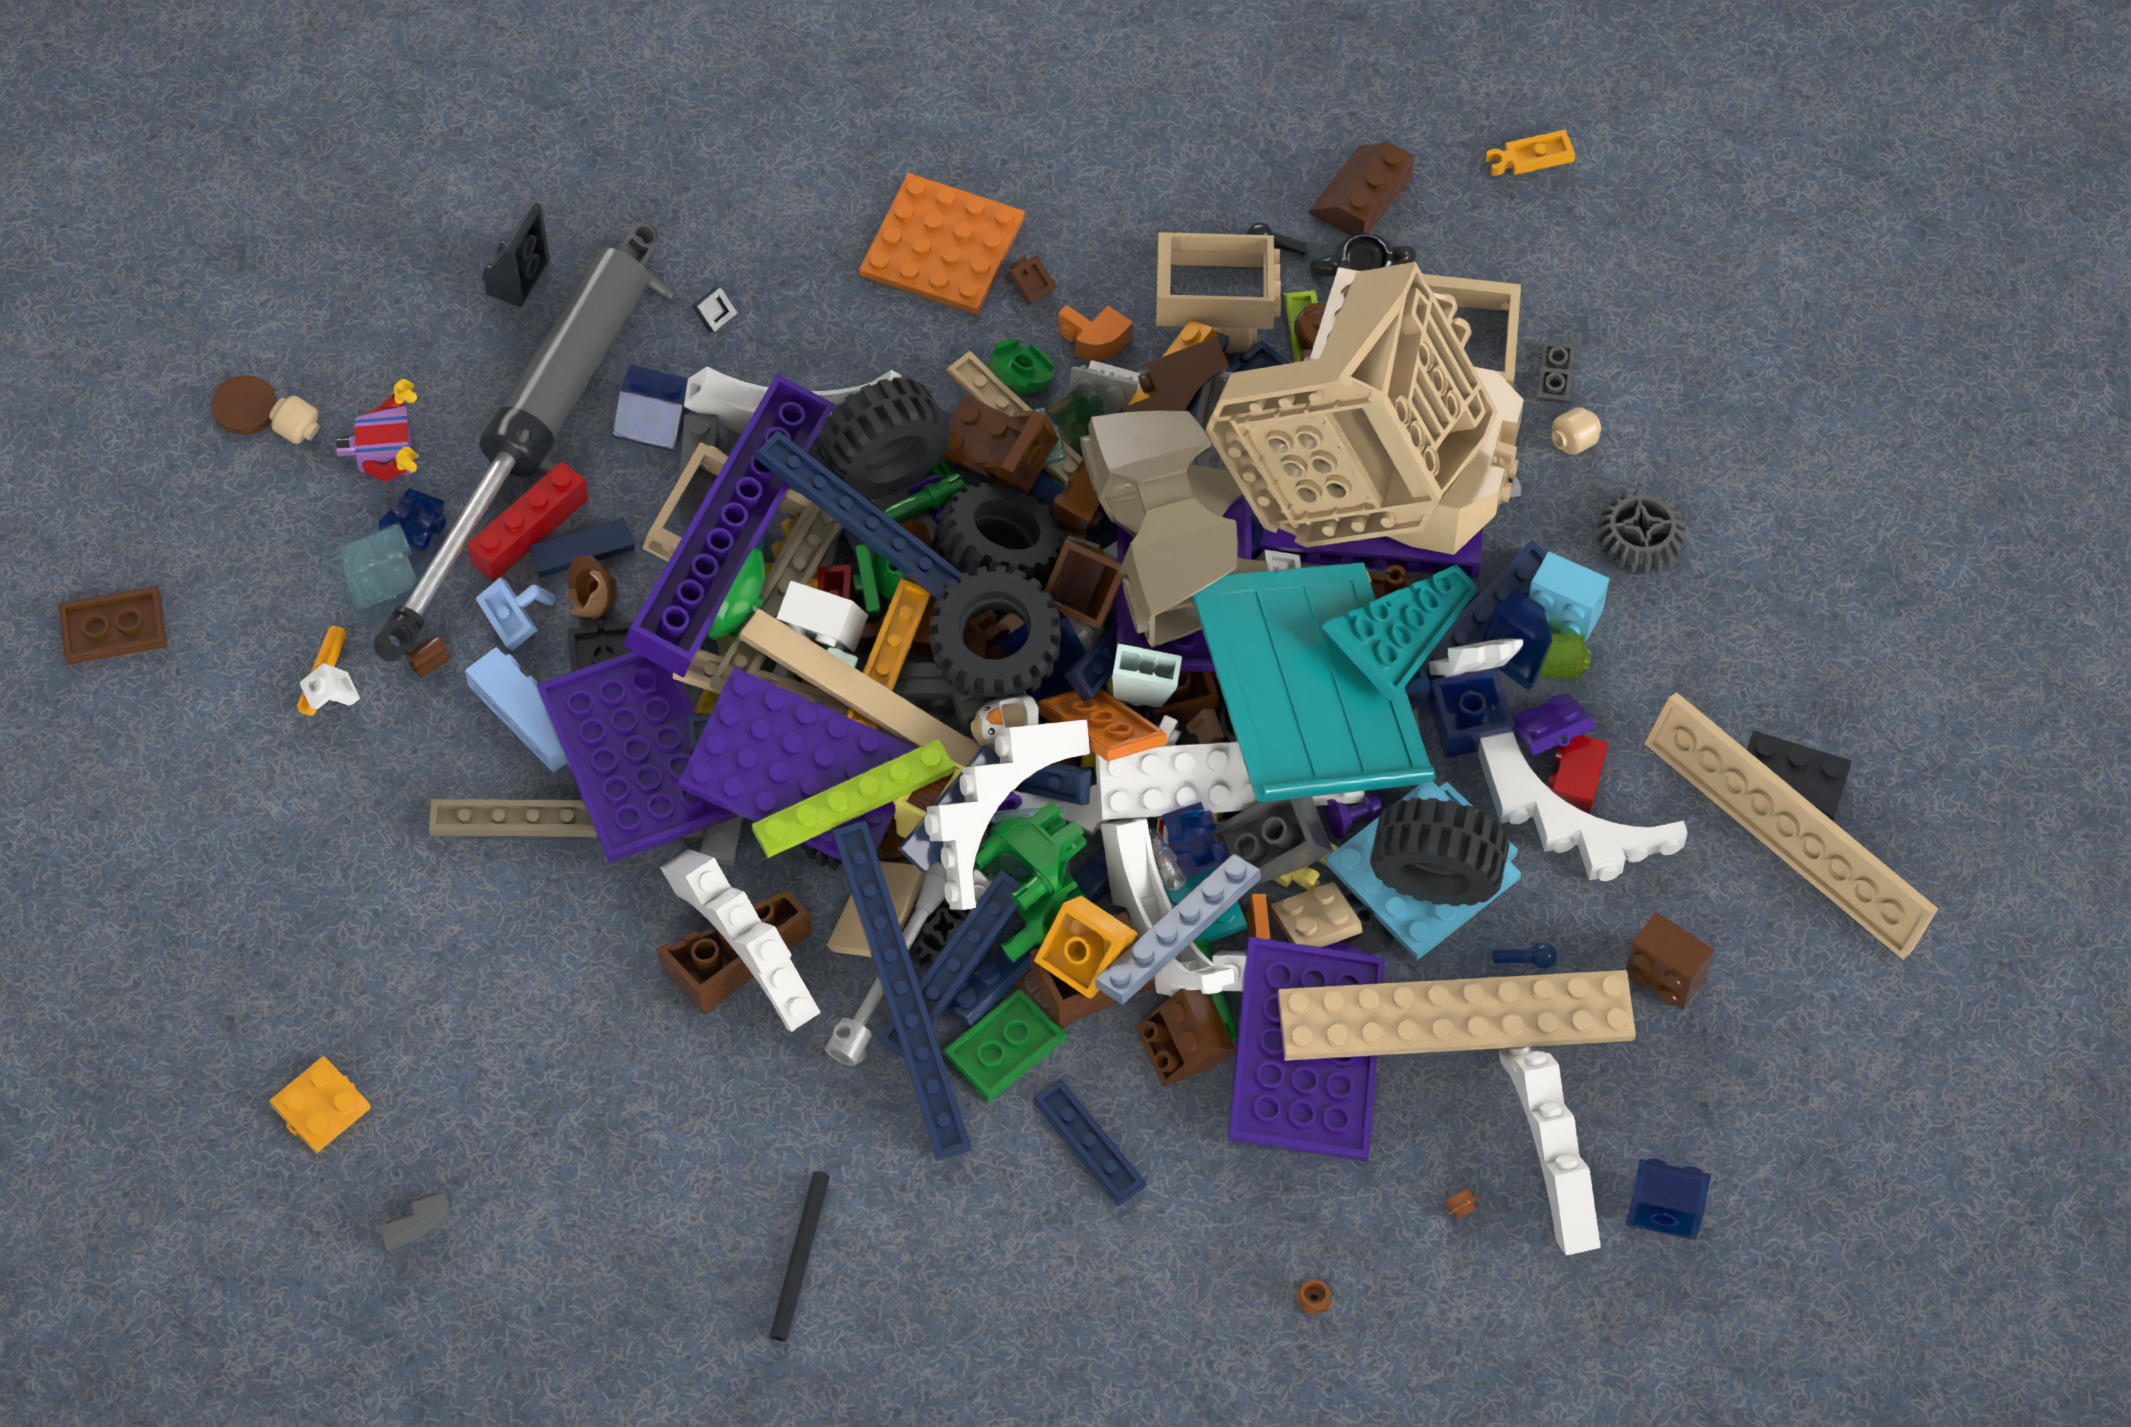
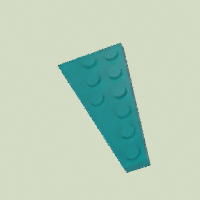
M1454 565L1423 581H1418L1407 588L1397 590L1374 600L1357 610L1354 609L1341 617L1333 618L1321 627L1374 686L1391 701L1403 690L1479 588L1458 565Z

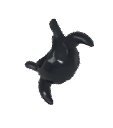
M1359 233L1346 238L1340 244L1336 255L1316 258L1311 261L1309 268L1315 275L1330 277L1336 276L1338 267L1356 271H1367L1411 263L1416 258V251L1412 246L1392 247L1387 240L1376 234Z

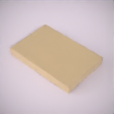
M879 861L902 931L921 891L925 872H921L915 865ZM851 893L827 946L831 951L837 953L872 957Z

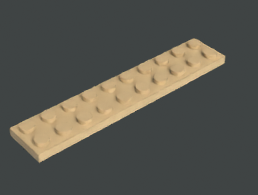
M1676 692L1670 696L1644 744L1904 960L1917 945L1938 908Z
M1627 970L1279 989L1278 991L1284 1060L1634 1041L1636 1037Z

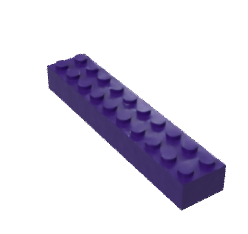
M778 373L775 375L630 627L623 645L624 647L684 678L704 643L712 623L743 564L753 548L758 547L791 488L787 482L755 458L757 451L778 430L810 455L818 440L823 421L827 416H831L832 409L836 404Z

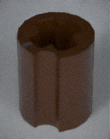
M434 635L406 653L405 658L417 676L422 678L450 660V655L443 642Z

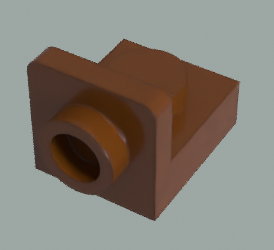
M1037 255L1029 260L1025 256L1017 259L1008 265L1011 271L1004 276L1006 282L1010 280L1014 282L1028 306L1057 288Z

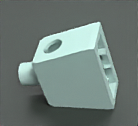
M1118 644L1112 675L1114 698L1128 701L1134 706L1162 707L1177 688L1182 656Z

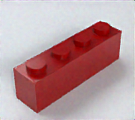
M561 461L467 543L471 564L495 582L530 551L529 545L541 542L589 500L586 480Z

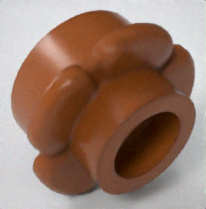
M1469 1188L1454 1195L1444 1202L1449 1210L1447 1214L1452 1215L1455 1213L1456 1217L1460 1219L1477 1209L1474 1202L1478 1200V1196L1474 1197Z
M1315 1279L1303 1283L1301 1289L1297 1291L1296 1301L1299 1305H1302V1310L1308 1314L1314 1315L1318 1311L1325 1312L1331 1305V1291L1324 1282ZM1316 1295L1317 1300H1312L1311 1296Z

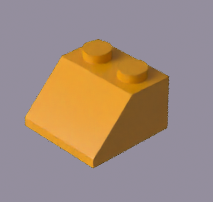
M1079 896L1063 903L1034 962L1091 999L1099 991L1096 988L1095 979L1131 947L1138 933L1083 896Z

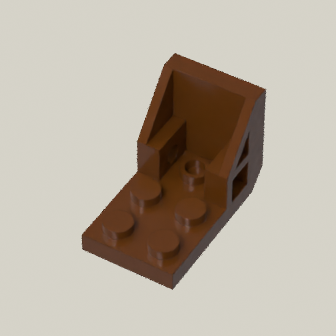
M964 395L949 421L950 439L945 454L941 455V458L994 483L1005 484V487L1010 489L1013 487L1022 490L1021 493L1028 495L1059 438L1047 417L1035 410L1014 411L1013 415L1009 416Z

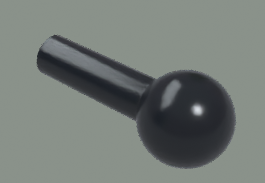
M1262 222L1254 223L1247 232V235L1274 236L1275 247L1304 255L1307 242L1273 233L1271 228Z

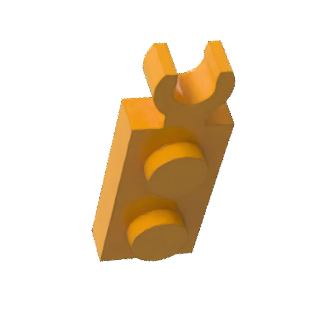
M1565 129L1507 142L1505 144V151L1491 149L1486 152L1485 160L1486 162H1499L1498 164L1491 165L1490 173L1493 176L1501 175L1509 168H1512L1514 175L1574 162L1575 152Z

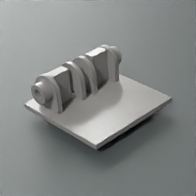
M1082 365L1081 368L1072 367L1065 421L1088 427L1091 417L1118 413L1122 407L1128 405L1133 395L1136 394L1138 382L1133 381L1131 376L1129 378L1119 375L1114 377V372L1105 375V370L1102 369L1098 373V370L1086 368V365Z

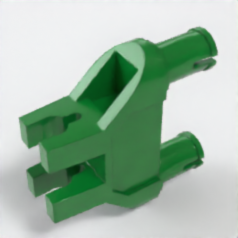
M1053 801L1031 817L1009 818L994 824L990 828L989 837L979 844L974 866L980 871L1003 852L1005 854L1009 853L1033 875L1023 886L1010 894L1014 903L1024 912L1044 894H1055L1061 889L1066 862L1087 844L1086 839L1081 836L1084 833L1083 829L1075 821H1072L1057 832L1065 825V821L1059 816L1062 813L1061 809Z
M1065 873L1062 887L1055 894H1044L1028 907L1025 912L1020 907L1017 910V913L1025 922V927L1006 942L1000 944L1013 963L1036 944H1039V946L1043 944L1064 902L1079 896L1086 898L1079 888L1067 896L1070 891L1078 886L1070 875ZM1033 875L1019 876L1013 879L1024 885Z

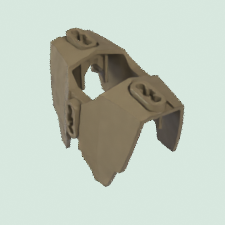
M1138 411L1091 417L1088 425L1090 435L1080 437V443L1093 490L1096 491L1098 499L1111 522L1116 523L1134 538L1122 562L1120 573L1125 598L1136 633L1144 632L1150 646L1154 647L1201 630L1202 626L1192 597L1194 594L1226 575L1269 571L1265 561L1237 557L1236 520L1222 517L1226 510L1243 496L1242 491L1230 471L1193 464L1192 460L1210 447L1211 441L1189 411Z

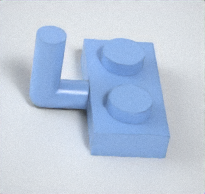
M501 577L476 597L477 602L504 645L512 651L538 631L524 608L535 599L547 606H552L556 602V596L538 585H531L519 596H516L508 582Z

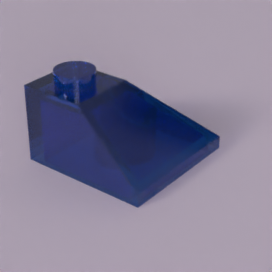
M1516 589L1495 607L1481 642L1497 639L1523 640L1520 650L1505 665L1496 668L1530 691L1535 685L1553 640L1544 607Z

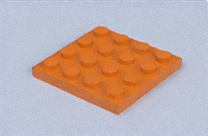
M907 173L859 269V276L978 315L1025 219V211Z

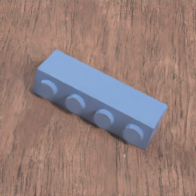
M495 647L465 670L468 686L553 773L567 763L537 692L536 684L538 682L530 675L526 677L520 671L517 661L510 654L505 656Z

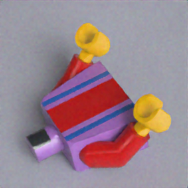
M406 379L399 380L394 386V394L371 411L356 417L355 436L336 437L337 455H356L359 472H365L367 475L383 482H388L399 475H412L417 469V465L412 460L418 458L419 455L411 449L410 419L407 406H404V401L409 404L416 401L417 395L411 391L414 384Z

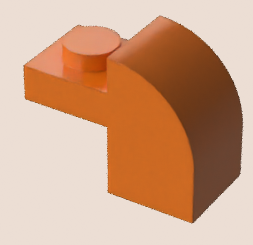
M1068 305L1058 313V330L1067 341H1075V355L1081 359L1088 361L1110 359L1116 356L1133 339V322L1110 306H1107L1092 322Z

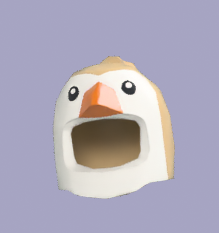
M1028 695L999 698L988 702L975 714V719L971 722L973 737L981 746L988 745L996 753L995 738L998 736L997 729L1037 725L1039 708L1034 699Z

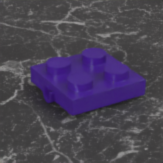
M1569 693L1555 695L1548 699L1547 703L1536 708L1524 709L1516 717L1508 720L1514 735L1533 756L1558 744L1567 746L1571 738L1595 728L1591 716ZM1561 736H1565V742H1561Z

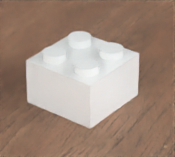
M790 581L776 619L810 641L814 639L825 646L855 653L868 614L851 600Z

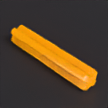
M337 626L328 628L310 674L323 663L335 666L347 637L345 629ZM302 692L297 704L298 712L303 715L313 716L317 709L310 707L304 692Z

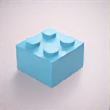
M1548 551L1531 582L1526 615L1539 625H1550L1561 630L1562 634L1570 639L1579 638L1586 642L1603 612L1610 578Z

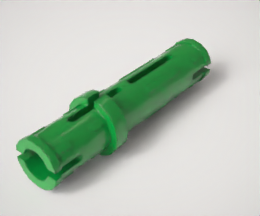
M955 473L953 476L934 485L931 483L924 485L923 490L881 511L899 524L930 508L933 510L940 508L941 503L949 500L955 493L965 488V484L960 479V475Z

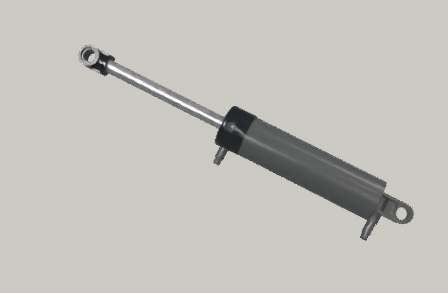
M643 220L639 221L622 238L616 249L603 248L597 251L502 407L497 410L485 429L479 445L482 453L492 464L405 606H397L381 632L375 637L374 649L381 659L389 662L397 661L414 646L417 636L425 625V621L422 618L423 613L508 474L530 477L536 474L538 469L548 474L556 467L555 464L546 459V455L646 288H651L669 300H672L675 296V291L669 285L644 267L645 262L659 240V231L653 223ZM636 236L641 237L645 244L641 243ZM389 635L395 636L399 640L400 647L391 643Z

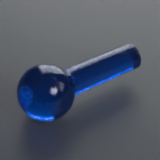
M1539 942L1532 949L1493 950L1492 959L1495 964L1533 963L1538 968L1546 969L1556 963L1557 951L1550 943Z

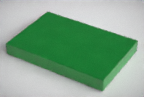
M1019 988L942 1051V1056L989 1103L1067 1039V1034Z

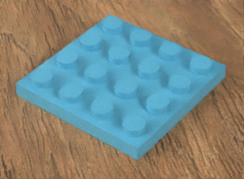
M1433 781L1420 784L1402 798L1406 801L1417 797L1421 799L1438 798L1440 801L1450 800ZM1379 817L1328 856L1325 863L1349 890L1374 912L1375 917L1416 961L1521 878V872L1507 859L1502 885L1497 894L1484 903L1478 902L1476 905L1471 906L1461 904L1460 906H1450V904L1437 905L1432 904L1430 901H1419L1413 899L1412 896H1404L1397 893L1396 889L1388 888L1383 884L1382 880H1378L1370 865Z

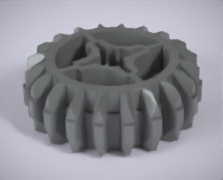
M1638 489L1633 492V496L1624 491L1620 499L1613 497L1610 500L1609 506H1605L1602 509L1601 516L1597 522L1598 530L1596 535L1597 541L1601 542V552H1608L1607 558L1609 562L1619 559V569H1622L1626 564L1631 565L1632 574L1637 570V567H1642L1645 575L1650 571L1651 566L1658 572L1663 568V564L1670 566L1674 561V557L1678 558L1681 554L1682 546L1685 545L1686 522L1682 521V511H1674V501L1664 503L1665 498L1663 494L1658 498L1652 497L1651 489L1646 495H1641ZM1634 516L1631 519L1623 520V523H1619L1622 519L1626 517ZM1660 539H1665L1663 542L1649 547L1650 544L1660 542Z

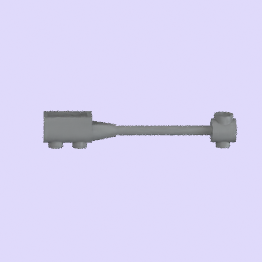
M986 829L980 843L989 837ZM941 854L924 873L925 878L915 906L916 910L902 933L908 950L927 917L945 899L944 887L947 882L946 868L942 865ZM878 977L854 1019L842 1018L839 1024L835 1026L833 1034L825 1047L826 1053L842 1064L855 1066L866 1057V1046L872 1037V1033L865 1026L883 996V990Z

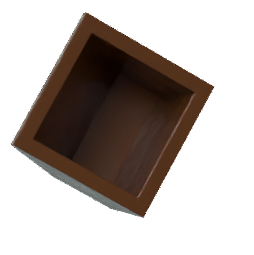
M1066 540L1044 592L1048 591L1054 600V608L1058 609V611L1093 627L1102 629L1122 582L1120 573L1122 562L1115 556L1086 543Z

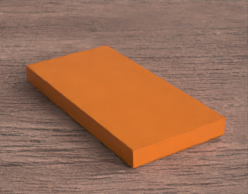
M1101 688L1091 699L1085 702L1081 700L1076 691L1038 702V713L1052 723L1087 720L1089 749L1100 755L1107 762L1167 744L1166 732Z

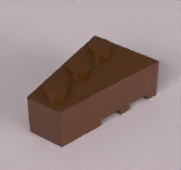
M1082 457V461L1077 469L1068 478V483L1061 495L1058 494L1055 498L1050 514L1052 517H1056L1062 524L1084 536L1089 528L1095 531L1104 513L1100 512L1102 505L1096 491L1093 490L1085 460Z

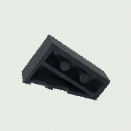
M1753 730L1747 751L1833 821L1852 761Z

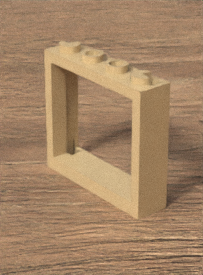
M1158 233L1156 326L1185 327L1188 321L1192 320L1216 328L1273 329L1274 316L1280 317L1281 313L1280 249H1274V236ZM1171 265L1263 268V297L1170 295Z
M1423 274L1433 293L1452 295L1458 307L1508 311L1504 372H1498L1513 388L1521 284Z
M700 442L649 530L642 549L667 562L670 560L682 538L664 529L699 466L718 476L728 459V456L724 455L720 449ZM790 489L780 506V509L799 519L765 578L760 596L815 506L814 503L800 492Z

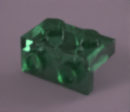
M1074 389L1048 411L1063 441L1080 457H1083L1080 437L1090 435L1088 425L1091 417L1106 415L1100 397L1094 392Z

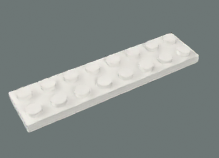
M1238 741L1159 746L1108 762L1095 753L1098 815L1100 820L1244 811L1259 802L1255 799ZM1364 791L1314 796L1312 799L1315 806L1328 805L1327 800L1334 799L1343 804L1362 803L1363 796L1365 795Z

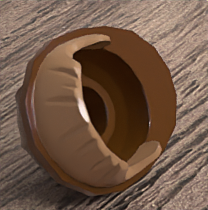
M581 555L574 559L568 572L569 590L567 591V597L574 606L571 614L588 620L601 618L611 611L619 596L617 581L593 556Z

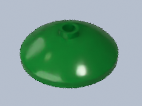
M754 547L743 564L707 635L708 638L716 640L732 633L746 621L750 614L754 615L758 608H762L766 599L761 597L760 594L764 587L766 575L764 557L760 549Z

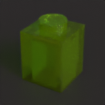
M1544 634L1541 646V678L1581 680L1583 669H1589L1590 649L1584 648V635Z

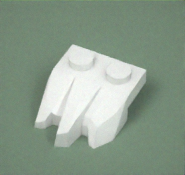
M1497 639L1448 648L1449 658L1429 661L1430 675H1444L1445 681L1464 679V673L1471 672L1472 676L1491 674V668L1505 665L1520 650L1523 640Z

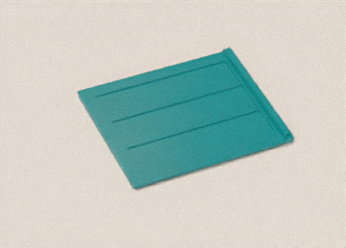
M1364 563L1230 574L1192 596L1256 801L1261 803L1419 785L1434 781L1437 778L1434 768L1430 766L1405 687L1397 697L1389 701L1321 627L1333 618L1341 617L1349 611L1357 610L1376 600Z

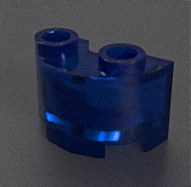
M409 488L399 499L396 510H389L379 521V531L390 539L425 551L430 544L433 534H440L445 527L447 517L442 514L445 501Z
M1202 802L1162 815L1163 824L1166 826L1169 834L1167 840L1178 869H1182L1184 879L1218 868L1228 859L1222 841L1216 843L1211 831L1216 829L1215 820L1210 810H1204Z

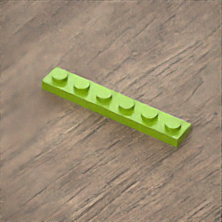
M937 739L753 823L752 830L767 858L946 777L955 772V766L942 743Z

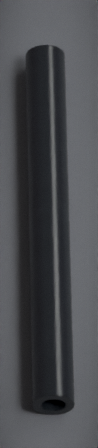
M815 1171L812 1174L769 1338L772 1340L786 1342L830 1179V1176L824 1172Z

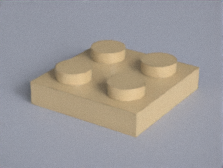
M1335 882L1271 904L1272 914L1290 943L1321 948L1362 933L1360 920Z

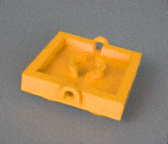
M322 1056L269 1100L273 1109L287 1122V1129L294 1136L298 1134L316 1154L371 1109L370 1103L354 1088L355 1084L351 1083L346 1075L343 1076L325 1056Z

